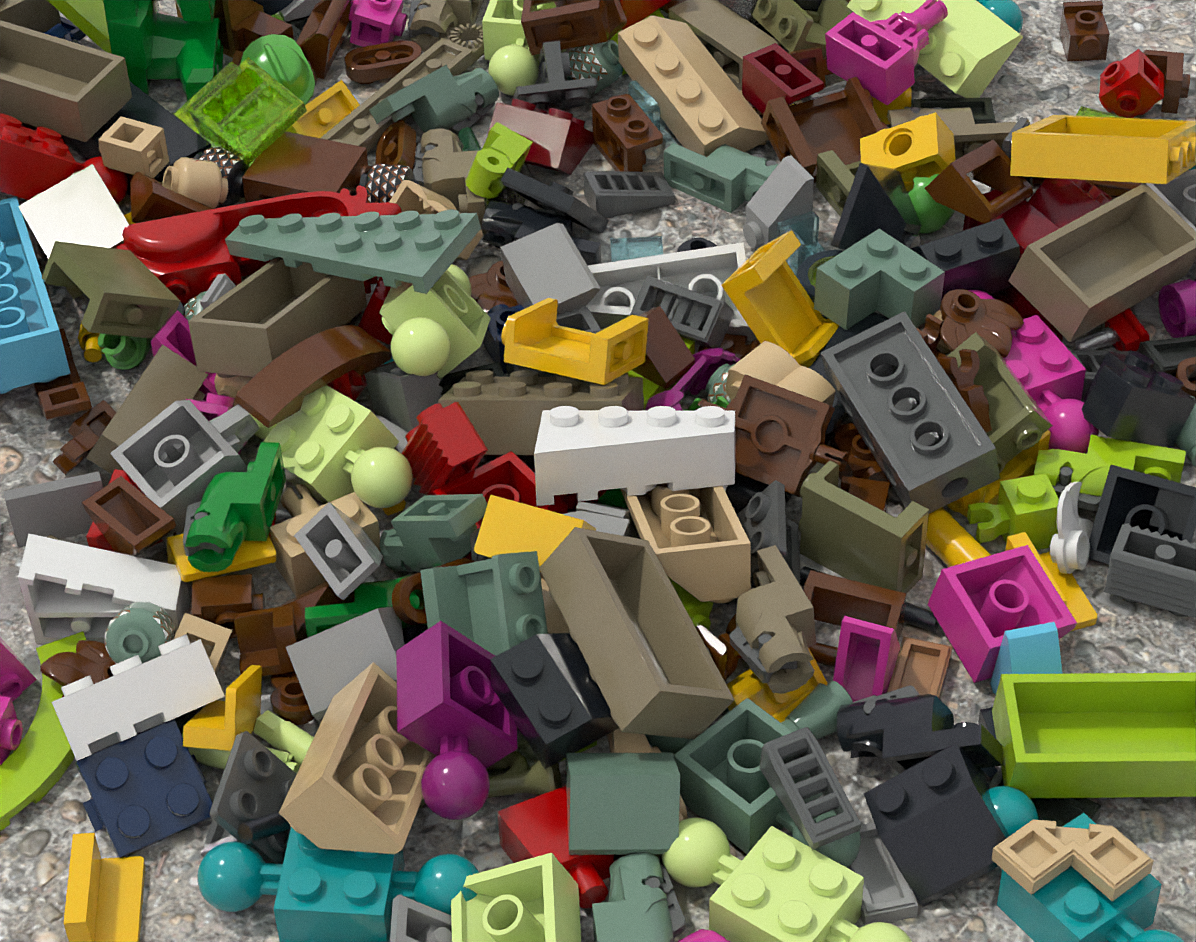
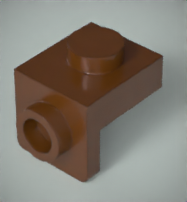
M1145 50L1143 53L1164 74V98L1161 102V112L1177 114L1180 98L1188 97L1190 74H1183L1184 53Z

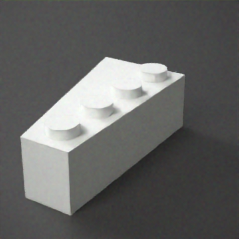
M744 242L588 265L601 290L586 307L590 310L601 328H607L630 316L648 275L725 301L734 311L726 333L747 336L748 341L757 339L721 286L746 261ZM659 292L653 308L660 306L665 295L664 293ZM677 298L668 317L671 321L681 301ZM693 305L686 321V326H690L697 306Z
M559 406L552 410H543L534 451L537 506L554 504V495L577 493L578 502L597 500L598 491L618 488L626 491L627 496L643 495L647 491L654 489L657 484L667 483V487L672 491L735 484L736 465L735 411H724L716 406H705L696 411H676L668 406H656L648 411H628L620 406H608L600 410H578L572 406Z

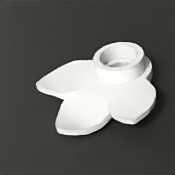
M1073 482L1067 485L1062 491L1057 505L1058 534H1054L1052 537L1050 557L1053 563H1057L1061 573L1071 574L1075 569L1083 570L1089 558V539L1094 524L1091 520L1081 519L1078 516V496L1082 482Z

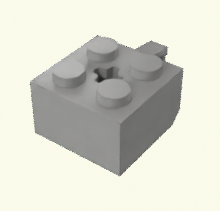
M190 400L175 401L110 454L141 492L174 518L177 526L173 530L177 535L184 534L187 506L202 501L206 487L215 474L247 472V466L238 452L243 447V444L260 428L253 417L239 404L219 417L208 421Z

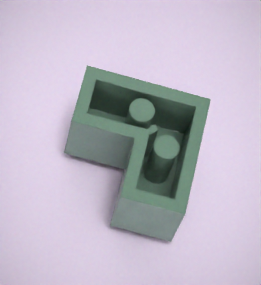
M878 229L817 267L814 309L845 330L876 310L889 319L905 311L917 328L925 322L926 315L929 313L934 315L940 310L945 271L881 229Z

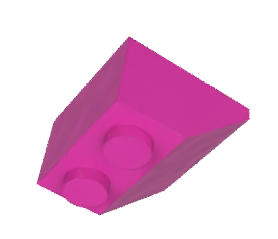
M1028 545L942 569L928 601L929 608L974 683L992 678L1005 631L1055 622L1058 638L1060 639L1073 630L1077 624Z

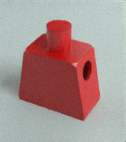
M566 786L497 811L500 845L513 863L553 853L578 883L580 907L591 908L592 904L601 903L607 897L608 888L603 880L610 878L609 867L614 862V855H569Z

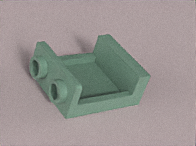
M537 551L498 554L492 556L491 559L468 564L420 570L428 629L442 621L495 656L536 634H548Z

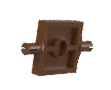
M746 374L743 377L737 395L726 408L708 402L705 399L698 403L700 407L716 406L724 411H735L736 474L768 486L777 480L785 485L786 493L800 497L802 484L816 463L825 465L831 460L839 465V472H842L846 467L842 462L829 457L848 462L849 453L824 445L825 432L835 410L829 404Z

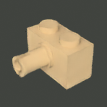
M302 484L295 485L296 490L302 497L301 499L297 497L291 487L281 497L282 506L289 512L292 518L269 527L272 544L276 550V568L295 596L325 581L323 575L294 535L328 503L319 506L309 489ZM355 492L331 501L330 503L363 528L380 551L378 520Z

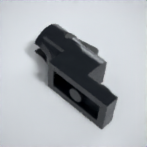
M499 200L490 201L486 208L481 229L490 232L484 235L483 242L501 249L500 247L555 223H560L566 228L587 266L602 264L601 243L573 237L571 217L556 215L553 210L533 209L520 203L514 204Z
M912 685L879 696L873 695L851 704L841 705L837 713V733L843 752L851 751V758H882L899 774L955 743L967 753L980 769L1003 765V745L982 724L961 722L954 725L953 712L936 695H920L918 690Z

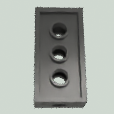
M905 311L821 352L826 378L836 390L835 396L905 507L914 501L929 509V513H932L1000 479L996 447Z

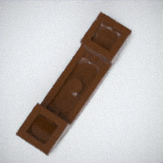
M345 325L327 329L296 344L270 362L245 384L236 394L234 401L264 426L270 428L300 411L303 399L308 394L352 370L362 376L391 360L392 353L361 327Z
M64 328L59 330L71 374L57 377L50 382L33 383L46 422L92 410L89 395L84 382H81Z

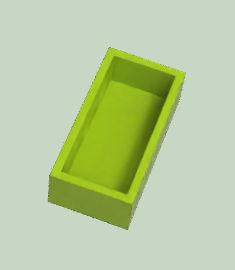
M1196 672L1001 674L992 708L996 739L1003 745V765L1001 766L1004 786L1016 788L1024 792L1029 798L1196 797Z

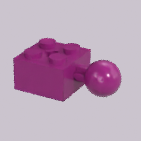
M439 621L396 650L397 732L409 741L415 742L436 755L426 766L421 779V793L426 805L433 813L444 819L462 820L477 813L488 798L490 780L486 768L518 749L517 725L491 686L490 659L495 657V655L444 622Z

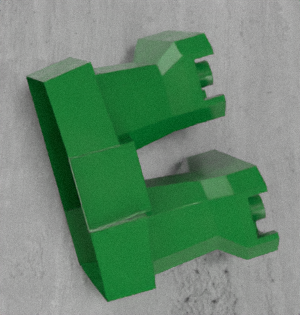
M103 0L111 53L125 58L128 77L131 83L149 96L151 81L179 79L191 110L218 111L224 47L221 44V40L218 39L221 22L219 18H214L216 0H176L183 18L160 14L158 1L162 0Z

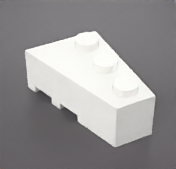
M28 534L18 580L36 644H48L82 631L86 640L105 644V631L109 622L125 606L135 602H151L162 607L170 615L176 634L184 614L188 613L190 603L187 582L181 580L176 565Z
M187 634L158 646L162 656L142 664L139 655H136L110 666L113 674L110 678L93 684L89 675L61 687L64 697L53 701L52 704L76 761L225 697L201 639L190 643Z

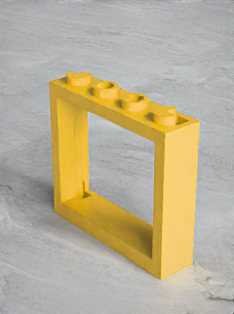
M1051 115L1012 132L1010 176L1167 184L1196 165V121Z

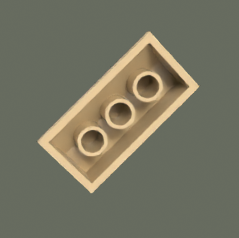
M652 15L618 32L619 63L683 147L708 157L724 144L746 152L769 140L761 124L762 119L687 23Z
M667 483L657 484L654 489L647 491L646 494L627 496L626 491L621 489L640 538L649 541L669 578L701 602L727 603L751 590V543L723 486L672 491L667 487Z
M374 662L333 696L279 811V814L289 822L296 832L306 836L319 849L397 854L401 851L423 798L421 793L423 772L429 762L436 757L433 753L415 742L409 741L397 732V683Z

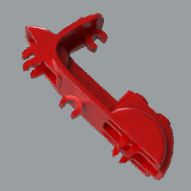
M357 186L355 196H351L350 191L345 188L340 193L329 191L304 192L131 224L123 230L124 243L116 246L115 249L130 250L180 300L184 307L191 298L207 291L218 274H226L237 286L242 282L241 276L251 275L271 261L264 262L229 254L225 239L239 226V222L248 216L262 215L264 218H281L289 214H300L302 217H319L327 213H339L340 216H358L366 212H378L379 215H397L402 212V209L398 204L390 202L368 203L367 190L363 186ZM377 276L364 281L365 294H370L371 285L378 283Z

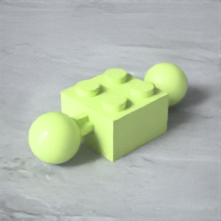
M490 0L482 20L485 60H490L488 73L495 81L500 92L514 96L516 87L534 85L539 74V54L531 56L521 24L524 0ZM555 3L537 5V11L555 8Z
M453 264L450 265L427 294L415 292L412 283L401 281L402 285L399 287L390 288L379 313L383 316L382 322L385 328L393 335L391 341L392 357L396 365L407 374L429 376L438 372L437 376L442 379L482 345L490 317L471 297V283L466 273Z
M327 385L305 396L300 411L270 428H267L253 417L260 428L254 434L255 436L265 439L263 442L280 443L286 480L293 485H305L312 497L323 504L355 492L358 498L369 506L388 508L400 503L411 489L413 481L412 469L404 455L394 449L399 443L397 438L371 410Z
M687 818L679 821V837L673 842L667 852L661 854L662 863L669 876L679 884L693 888L704 887L714 882L721 885L709 899V930L717 932L730 942H912L902 929L890 923L874 922L861 928L857 927L855 923L861 917L864 877L820 852L812 850L811 847L773 826L767 830L744 859L740 860L730 854L728 839L719 826L704 818Z

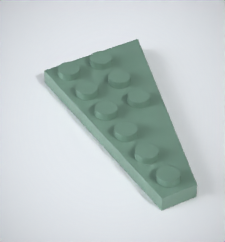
M454 209L444 210L437 214H419L417 211H405L397 215H379L378 212H366L358 216H340L339 213H327L319 217H302L300 214H289L281 218H264L262 215H252L242 219L239 222V226L225 241L230 255L264 262L281 257L284 260L285 266L294 268L301 266L302 262L311 263L314 272L365 281L375 276L382 277L384 286L394 288L402 285L401 281L412 283L415 292L427 294L481 230L477 213H459V211Z

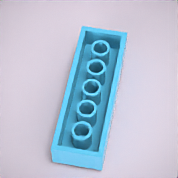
M17 196L0 200V394L7 393L21 386L37 382H50L57 377L71 374L60 330L42 279L23 215L18 207Z

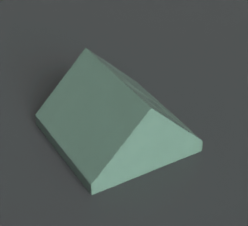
M566 753L569 855H629L644 852L664 854L670 849L673 842L679 837L680 773L673 753Z

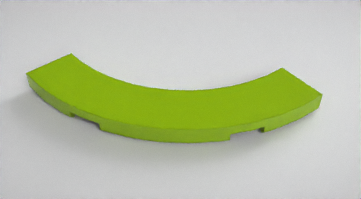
M82 631L37 647L36 651L40 665L57 653H76L78 641L86 640L84 632ZM43 673L42 692L34 720L18 748L0 765V831L11 824L10 818L22 811L31 802L38 803L60 780L75 758L52 704L53 701L62 698L63 692L61 687L63 686Z

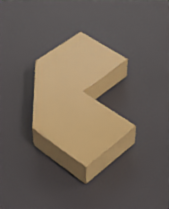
M1034 819L995 846L992 853V861L1031 895L1072 866L1111 901H1114L1150 874L1154 862L1153 859L1111 825L1089 824V829L1056 826V821Z

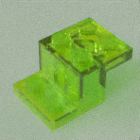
M248 57L239 66L231 61L177 110L174 115L211 143V147L217 146L240 156L249 165L307 110L303 101Z

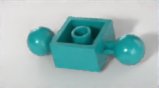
M997 786L989 789L993 806L1010 836L1031 820H1039L1034 803L1024 792L1009 786ZM1082 813L1063 827L1089 829V824L1096 823L1085 813ZM1072 866L1032 895L1002 869L997 906L1034 942H1185L1176 934L1166 930L1153 929L1144 931L1154 922L1162 886L1151 874H1148L1114 901H1111Z
M291 827L283 864L265 863L261 855L247 844L226 842L215 846L203 857L198 868L197 882L203 898L214 908L225 912L245 910L255 904L262 894L276 895L273 910L280 942H390L393 899L400 894L451 915V900L460 891L465 901H469L477 896L474 891L463 886L466 876L479 873V871L469 860L455 854L435 856L428 860L418 872L404 871L403 849L397 854L319 849L306 836L299 834Z

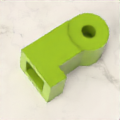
M496 122L490 129L483 148L475 156L465 181L468 189L475 195L490 199L499 196L506 188L501 179L507 167L520 172L533 142Z

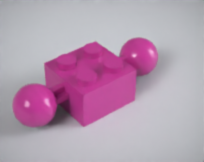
M968 290L975 293L981 299H994L986 292ZM1038 315L1023 319V327L1011 331V349L1008 356L1003 359L1053 425L1048 429L1051 432L1049 449L1087 453L1091 435L1098 436L1099 430L1084 419L1081 410L1084 405L1081 399L1086 368Z

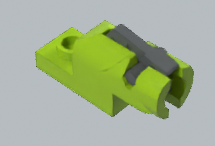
M1091 435L1087 454L1061 449L1039 450L1034 475L1046 473L1058 498H1060L1062 491L1067 485L1073 482H1082L1077 507L1096 511L1099 507L1110 465L1180 483L1186 451Z

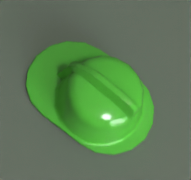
M271 34L258 38L243 52L241 60L242 72L261 107L272 113L288 114L298 111L309 102L314 93L315 80L311 67L295 40L285 35Z

